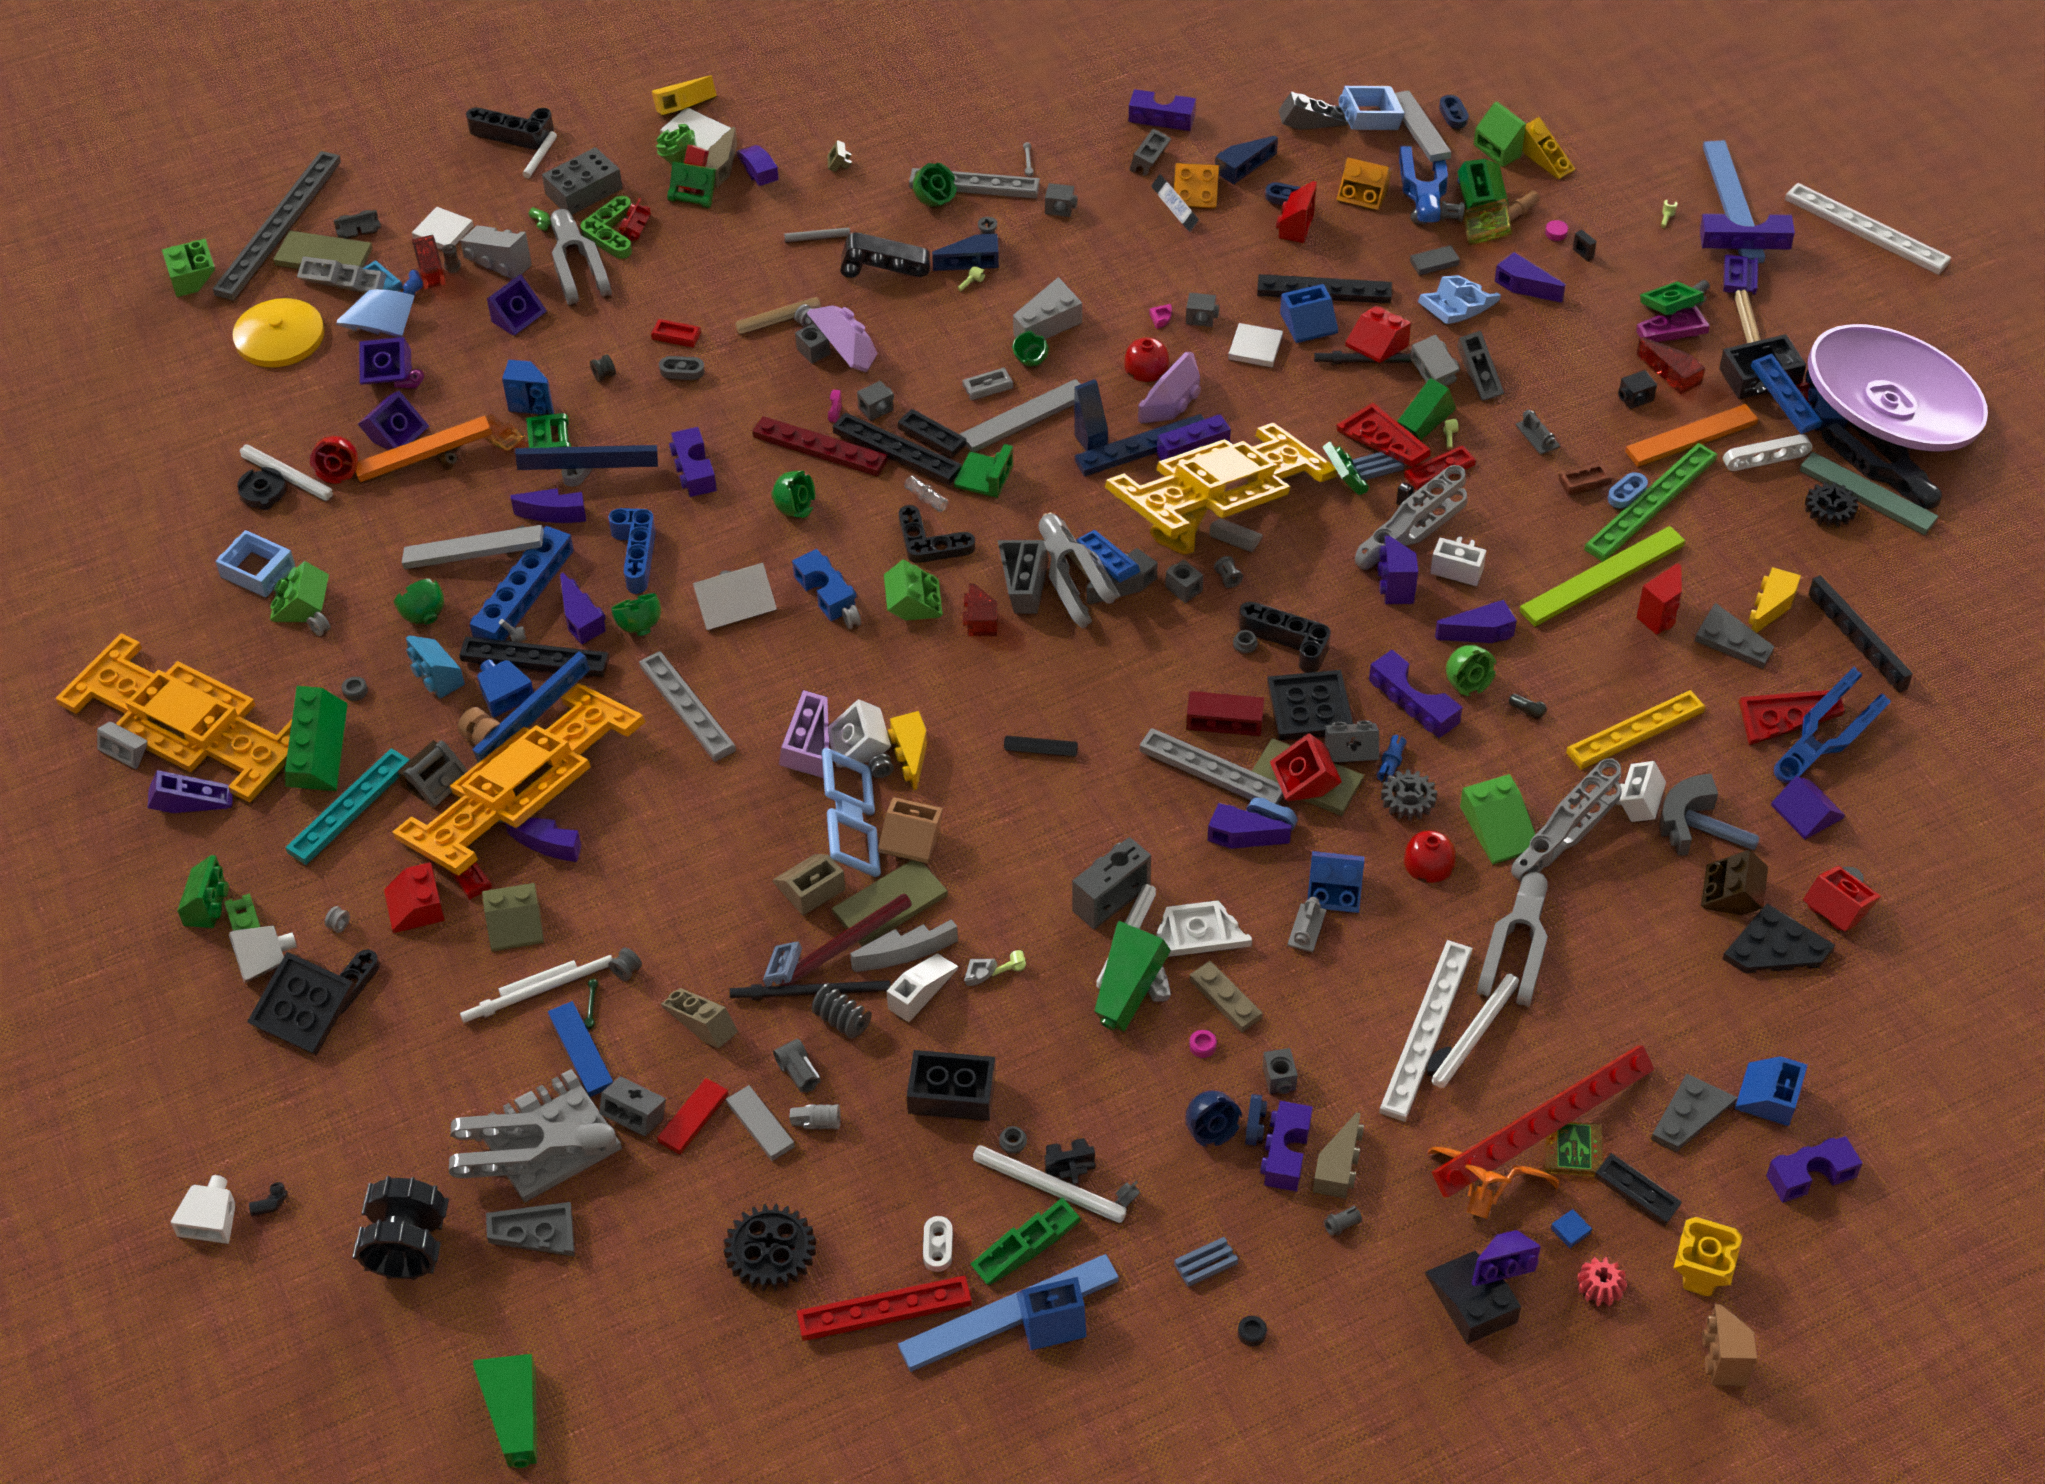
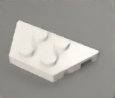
M1219 901L1166 907L1162 924H1160L1157 931V937L1164 939L1171 950L1168 957L1250 947L1252 945L1251 936L1249 934L1245 935L1238 927V922L1233 916L1227 914L1225 907Z

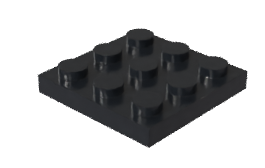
M1341 670L1267 676V685L1279 740L1301 739L1309 733L1314 737L1325 736V726L1332 725L1334 722L1353 724Z
M286 952L247 1023L317 1056L356 984L340 975Z

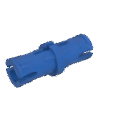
M1393 735L1387 751L1382 755V765L1377 773V778L1381 782L1385 774H1387L1385 782H1387L1389 775L1394 776L1396 767H1399L1401 764V754L1407 743L1406 739L1402 736L1399 744H1397L1399 735Z

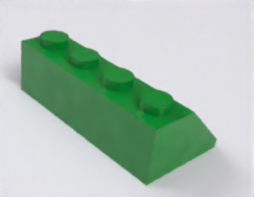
M298 685L296 687L285 767V787L337 791L348 703L324 688Z

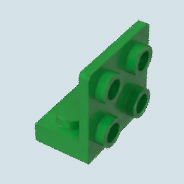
M1004 444L1001 452L996 453L995 458L969 452L954 482V486L998 498L1014 466L1013 446Z

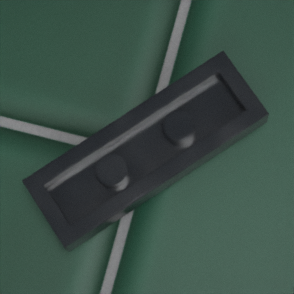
M911 409L898 421V429L951 458L967 445L965 437L914 409Z
M1610 1153L1594 1175V1178L1663 1226L1667 1225L1682 1204V1201L1613 1153Z

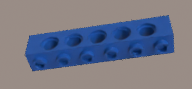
M548 526L543 529L542 547L528 549L523 552L518 563L510 569L504 581L498 584L493 595L485 601L479 613L471 619L470 628L473 637L506 640L510 633L499 624V621L504 619L509 625L514 628L574 551L570 534Z

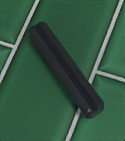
M1007 735L1004 739V749L1009 751L1077 756L1078 742Z

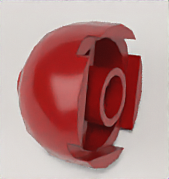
M1139 338L1133 341L1126 350L1124 358L1125 371L1127 374L1128 372L1132 374L1133 379L1137 381L1152 382L1159 380V376L1166 373L1169 369L1168 350L1161 341L1155 338Z
M328 436L321 439L315 445L310 455L311 468L313 466L318 478L328 483L338 484L341 483L340 480L352 478L358 465V453L349 440L340 436Z
M1433 830L1421 831L1413 836L1406 845L1403 863L1406 871L1417 880L1418 877L1427 879L1426 882L1428 883L1440 882L1451 875L1455 867L1456 850L1452 841L1445 834Z

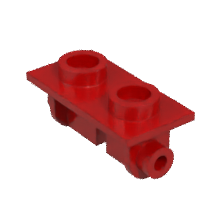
M641 198L638 199L636 205L631 204L626 214L629 219L624 218L619 227V230L622 231L621 235L628 237L630 241L639 239L648 218L651 216L650 208L639 204Z

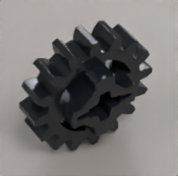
M1824 482L1822 487L1816 484L1814 490L1809 489L1804 504L1806 505L1805 511L1811 512V519L1818 518V524L1824 521L1827 527H1830L1831 523L1840 527L1841 522L1847 525L1849 519L1854 520L1859 506L1857 504L1858 498L1852 496V490L1845 491V485L1837 487L1836 482H1833L1832 486H1829L1827 482Z

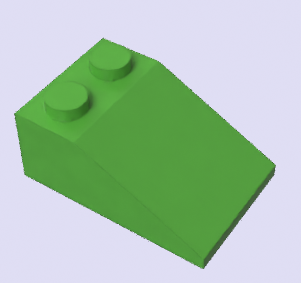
M1508 774L1463 788L1460 808L1492 865L1519 857L1529 847L1535 832L1522 795L1511 775Z

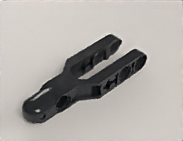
M1850 422L1851 426L1860 433L1859 436L1865 437L1876 447L1877 451L1892 462L1886 463L1838 423H1832L1822 429L1821 434L1824 442L1866 478L1889 484L1901 495L1924 509H1931L1940 505L1942 499L1941 490L1928 479L1927 474L1919 466L1910 460L1907 447L1891 443L1879 437L1877 438L1875 435Z

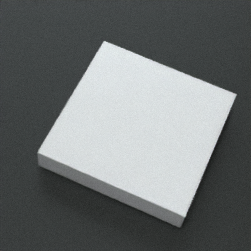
M436 207L412 232L413 239L449 252L474 225L471 219Z
M1239 323L1228 359L1273 367L1283 337V331Z

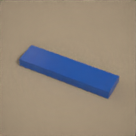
M1773 354L1752 361V369L1800 434L1821 426V419Z
M1096 530L1076 539L1078 544H1083L1086 548L1097 553L1107 573L1119 583L1140 572L1137 563Z
M573 1001L549 1010V1018L588 1096L592 1097L603 1092L613 1083V1080Z

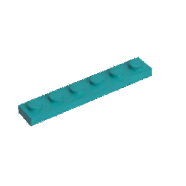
M391 748L285 847L287 854L307 865L399 778L397 771L408 763L410 759Z

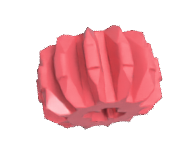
M1594 1257L1591 1260V1264L1585 1262L1582 1265L1577 1281L1579 1283V1293L1586 1294V1302L1594 1299L1596 1300L1597 1307L1601 1305V1302H1605L1610 1307L1614 1300L1619 1302L1622 1299V1292L1626 1291L1627 1281H1625V1271L1618 1270V1262L1609 1264L1607 1257L1602 1262H1599Z

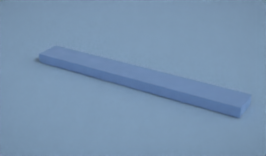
M1725 140L1704 142L1703 150L1725 215L1738 225L1755 226ZM1737 249L1739 256L1748 257L1749 260L1758 258V263H1764L1765 261L1763 249Z
M1105 1254L1028 1288L1078 1277L1082 1297L1118 1282L1119 1277ZM1018 1292L898 1343V1349L909 1371L912 1372L1022 1324L1023 1319L1017 1298Z

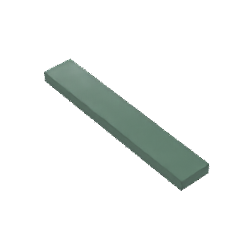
M1814 452L1810 454L1800 467L1801 472L1822 483L1827 482L1829 486H1832L1833 482H1836L1837 487L1845 485V491L1852 490V496L1857 497V501L1923 535H1926L1937 522L1938 515Z

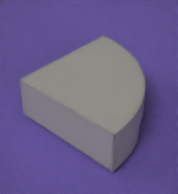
M970 959L964 979L966 985H977L988 979L998 965L996 960Z

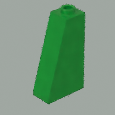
M1121 921L1118 922L1094 1010L1101 1020L1100 1024L1112 1031L1116 1028L1125 1032L1171 951L1164 939Z
M532 1354L473 1360V1366L507 1466L524 1468L529 1464H537L536 1366Z

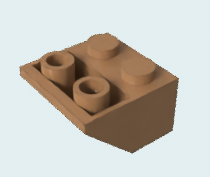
M893 797L886 813L878 852L928 863L940 834L943 808Z
M1715 1304L1712 1315L1707 1316V1329L1702 1331L1703 1347L1708 1348V1356L1705 1357V1371L1711 1375L1712 1385L1747 1386L1757 1360L1754 1332L1721 1304Z

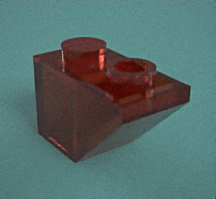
M434 235L412 239L424 289L445 285V277Z
M969 583V593H964V608H968V611H963V626L968 627V636H997V601L976 584Z

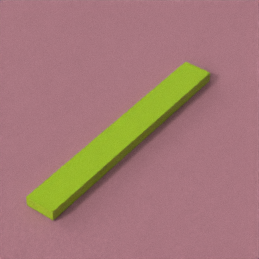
M1668 526L1521 605L1519 612L1536 627L1682 548L1686 540L1671 526Z

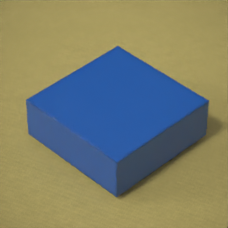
M1574 1209L1551 1225V1230L1569 1248L1586 1238L1592 1231V1228Z

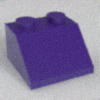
M404 337L359 342L360 384L403 381L407 379L411 371V348Z
M400 391L388 396L358 423V426L373 443L387 450L413 442L429 427Z

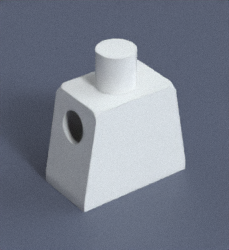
M274 926L231 931L229 934L244 983L277 968L284 958L282 952L297 948L293 933L277 937Z
M218 1175L211 1176L208 1187L200 1185L190 1187L171 1220V1225L177 1237L229 1243L235 1201L231 1192L225 1189L227 1180L224 1177Z

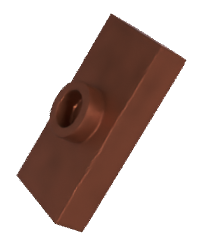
M1603 463L1559 473L1558 478L1567 495L1607 486L1612 483V477Z

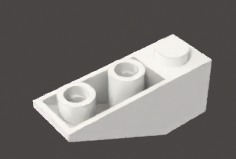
M937 953L904 972L887 990L888 1009L910 1022L957 971L958 966Z

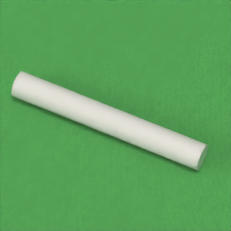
M551 131L523 171L522 174L525 178L531 177L557 138L555 132Z
M573 960L498 988L499 993L503 997L577 968L576 963Z

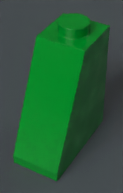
M1430 378L1397 422L1421 441L1455 411L1456 405L1449 388Z

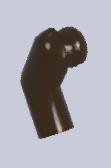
M448 450L438 454L437 459L444 469L449 470L456 463L457 456L453 452L449 453Z

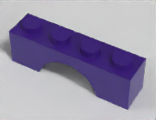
M1703 214L1700 225L1702 248L1791 250L1795 234L1792 215H1769L1768 219L1760 225L1742 226L1732 222L1725 214Z
M1390 650L1370 665L1369 681L1372 685L1383 691L1392 702L1401 706L1410 717H1414L1428 732H1432L1436 737L1440 738L1460 724L1463 707L1446 693L1427 695L1413 689L1407 682L1409 663L1395 651Z

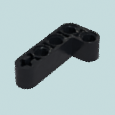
M478 107L471 108L466 112L471 135L533 150L539 149L551 131L554 132L552 114L547 108L536 109L529 119Z
M855 232L848 235L841 254L840 272L847 278H853L859 275L864 264L915 277H925L930 272V252L922 247Z
M1245 602L1240 606L1239 628L1241 631L1249 630L1256 637L1299 650V668L1305 673L1317 672L1320 669L1330 645L1331 631L1327 625L1256 602Z

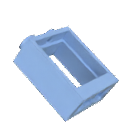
M1344 86L1343 92L1339 96V106L1342 108L1345 119L1352 130L1399 129L1404 111L1391 86ZM1358 106H1379L1381 111H1360Z
M246 530L215 561L221 578L263 597H267L274 590L278 580L284 579L292 568L295 567L291 550ZM251 552L270 560L256 576L237 568Z

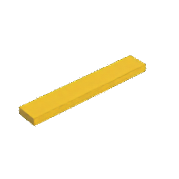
M1689 690L1567 747L1566 753L1582 770L1704 713L1705 705Z

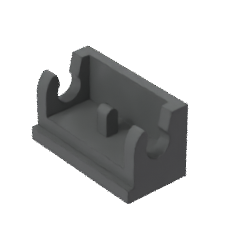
M1152 129L1134 153L1129 170L1135 172L1139 166H1142L1144 168L1143 176H1146L1159 156L1165 151L1172 138Z

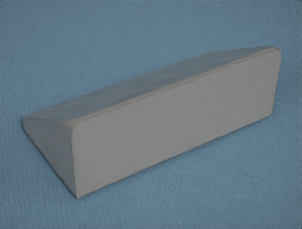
M1221 518L1210 525L1209 536L1249 552L1254 551L1263 537L1260 533Z
M108 722L97 729V749L134 769L138 768L147 746V740L113 722Z

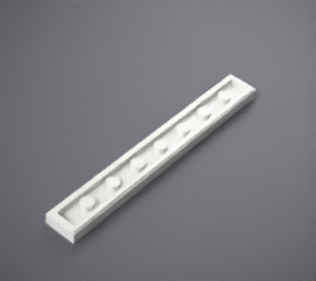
M1799 183L1786 194V201L1938 275L1951 261L1950 256Z
M1447 940L1381 1104L1380 1114L1406 1122L1473 948Z

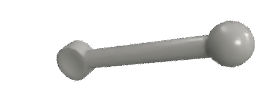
M1026 142L1023 144L1027 165L1025 175L1032 176L1033 169L1030 162L1031 144Z

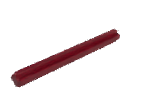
M905 893L901 894L797 962L790 982L785 983L784 979H782L781 984L778 985H791L901 914L912 906L910 898Z

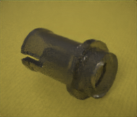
M447 244L442 248L445 259L443 265L449 273H456L461 267V261L457 257V249L453 244Z

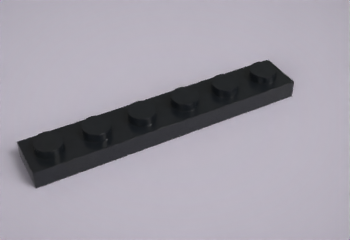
M1259 274L1257 296L1281 297L1282 293L1324 284L1332 300L1391 304L1392 282Z
M846 412L832 426L834 434L867 449L886 454L887 458L947 485L952 483L962 468L960 463Z
M1821 575L1813 578L1808 594L1811 600L1817 603L1826 616L1871 661L1873 667L1884 675L1890 685H1893L1899 693L1907 690L1913 673Z
M465 637L459 654L460 660L463 662L482 664L486 660H492L497 665L507 660L517 668L557 672L576 653L581 652L585 655L590 671L585 675L604 677L609 662L608 652Z

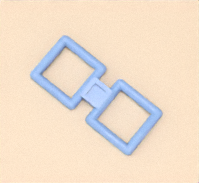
M824 748L822 750L825 795L834 800L836 804V809L830 808L827 811L830 857L863 873L878 877L881 874L877 829L875 826L863 822L862 814L871 816L875 813L871 769L869 766L841 753ZM833 761L862 775L864 802L835 790ZM838 822L867 834L870 864L840 851Z

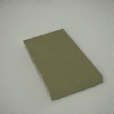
M289 231L273 260L276 266L296 269L300 268L303 257L336 260L342 264L356 265L363 268L373 248L370 242Z
M1272 738L1252 772L1278 783L1269 761L1291 745ZM1334 763L1342 783L1322 797L1302 800L1343 816L1362 784L1364 775Z
M911 860L833 907L832 913L846 929H849L901 894L905 893L910 898L912 903L910 908L858 941L860 946L863 947L947 897L948 890L922 862Z

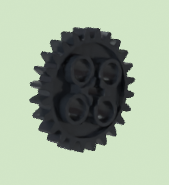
M763 1204L762 1211L758 1212L755 1207H752L753 1215L749 1216L743 1212L742 1222L739 1220L733 1221L735 1229H728L729 1238L724 1239L726 1248L724 1249V1256L727 1258V1267L732 1268L733 1277L740 1275L741 1284L750 1280L751 1289H754L759 1283L761 1284L762 1291L766 1290L767 1285H772L773 1290L777 1291L778 1283H782L784 1287L788 1288V1280L790 1278L795 1282H799L797 1273L806 1275L807 1268L805 1265H813L811 1256L816 1255L815 1236H812L814 1235L813 1227L808 1226L806 1217L800 1219L798 1210L790 1215L789 1206H786L783 1211H779L778 1204H775L772 1210H768L767 1205ZM756 1232H764L761 1235H753ZM784 1234H791V1236L787 1238L781 1237ZM754 1256L759 1257L756 1260H748L749 1258ZM780 1259H787V1261L783 1263L777 1262Z

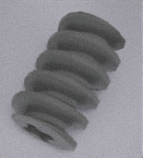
M829 983L821 987L812 1004V1012L816 1016H820L822 1020L829 1022L832 1027H837L838 1031L845 1033L850 1039L856 1038L863 1033L872 1017L871 1011L864 1014L865 1007L862 1005L856 1007L857 1002L855 1000L848 1002V996L846 994L840 996V991L838 989L832 990V985Z

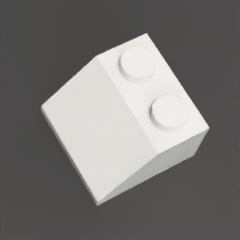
M858 699L828 726L831 749L858 762H869L872 757L883 754L891 747L881 709ZM836 763V766L839 768L845 767Z

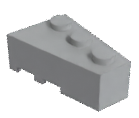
M477 225L461 240L463 255L466 259L511 279L516 278L520 274L522 275L532 265L526 232L521 231L519 234H515L507 229L504 232H500L496 228Z
M1058 277L1013 315V334L1017 337L1021 333L1033 331L1038 336L1042 335L1045 340L1082 323V302Z

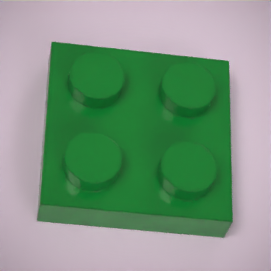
M1678 281L1640 294V302L1664 315L1675 314L1680 309L1692 308L1695 304L1704 301L1703 292Z

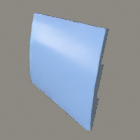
M1459 275L1442 277L1436 293L1420 294L1418 303L1444 323L1450 324L1468 319L1485 311L1498 302L1501 295L1497 292L1495 294L1482 291L1481 285Z
M369 290L337 320L336 325L357 331V328L378 335L382 332L394 337H402L414 295L392 290Z

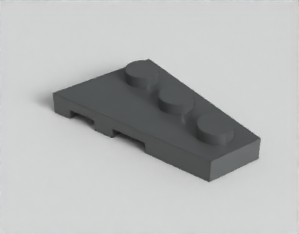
M571 1202L486 1213L488 1243L575 1257Z

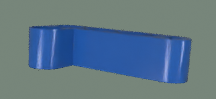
M615 509L608 516L611 535L617 540H628L624 564L626 587L630 593L640 594L647 589L656 535L653 513L648 509Z

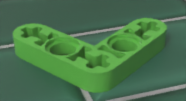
M626 196L615 197L586 218L580 225L583 237L595 242L596 246L619 259L627 258L631 255V242L628 238L611 228L627 217L626 214L631 206L630 199ZM604 216H611L610 219H601ZM603 237H611L609 240H601Z

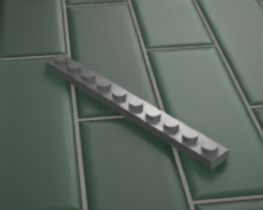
M324 151L319 152L213 287L215 296L234 300L339 166L341 163L340 155Z

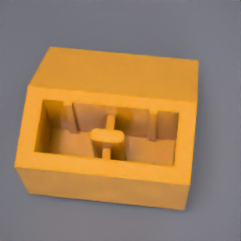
M1347 157L1336 200L1379 210L1387 193L1393 169Z

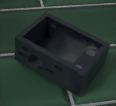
M1786 334L1723 349L1719 370L1738 399L1769 392L1752 369L1751 364L1752 361L1773 354L1795 385L1802 383L1806 363Z

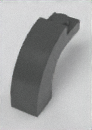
M1712 774L1697 775L1682 780L1669 791L1665 798L1659 823L1661 837L1669 836L1670 844L1675 846L1678 856L1688 855L1692 841L1685 820L1687 811L1692 810L1696 812L1715 808L1718 791Z

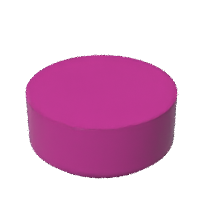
M1553 220L1546 225L1545 234L1549 239L1560 241L1567 237L1568 226L1566 223Z
M1207 1030L1194 1032L1190 1037V1051L1193 1055L1200 1058L1210 1057L1216 1051V1037Z

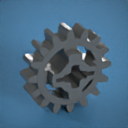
M1409 769L1403 775L1400 771H1396V777L1389 775L1387 782H1383L1381 800H1384L1383 807H1390V815L1397 812L1398 819H1401L1404 815L1407 816L1409 821L1415 815L1418 819H1422V813L1429 815L1431 808H1435L1437 790H1434L1435 783H1428L1429 776L1427 775L1421 778L1420 771H1417L1414 775L1411 774Z

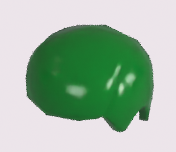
M1033 331L1019 334L1014 339L1012 345L1017 360L1029 367L1040 365L1047 358L1049 351L1044 337L1034 334Z

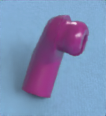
M414 369L408 374L406 380L394 381L395 388L415 389L423 382L424 373L420 369Z

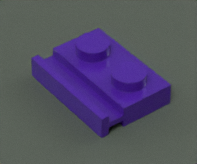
M1725 255L1723 292L1736 293L1737 290H1746L1752 292V295H1756L1758 258L1749 260L1748 257Z

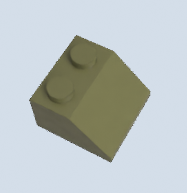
M535 883L482 891L492 952L544 943L539 899Z

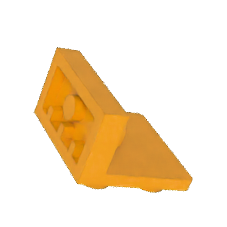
M1176 163L1174 190L1188 207L1216 208L1219 165Z

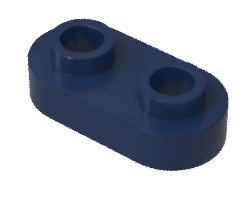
M1443 96L1440 99L1439 110L1447 124L1454 129L1464 128L1468 124L1469 114L1463 103L1457 96Z
M1278 182L1270 183L1266 186L1265 198L1271 203L1283 205L1284 201H1288L1290 193L1301 187Z
M1251 1094L1245 1145L1256 1146L1257 1141L1263 1140L1264 1125L1259 1124L1260 1117H1266L1267 1101H1262V1095Z

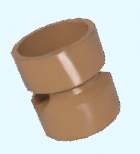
M473 707L462 715L457 730L460 735L473 742L476 746L500 723L490 718L480 708Z

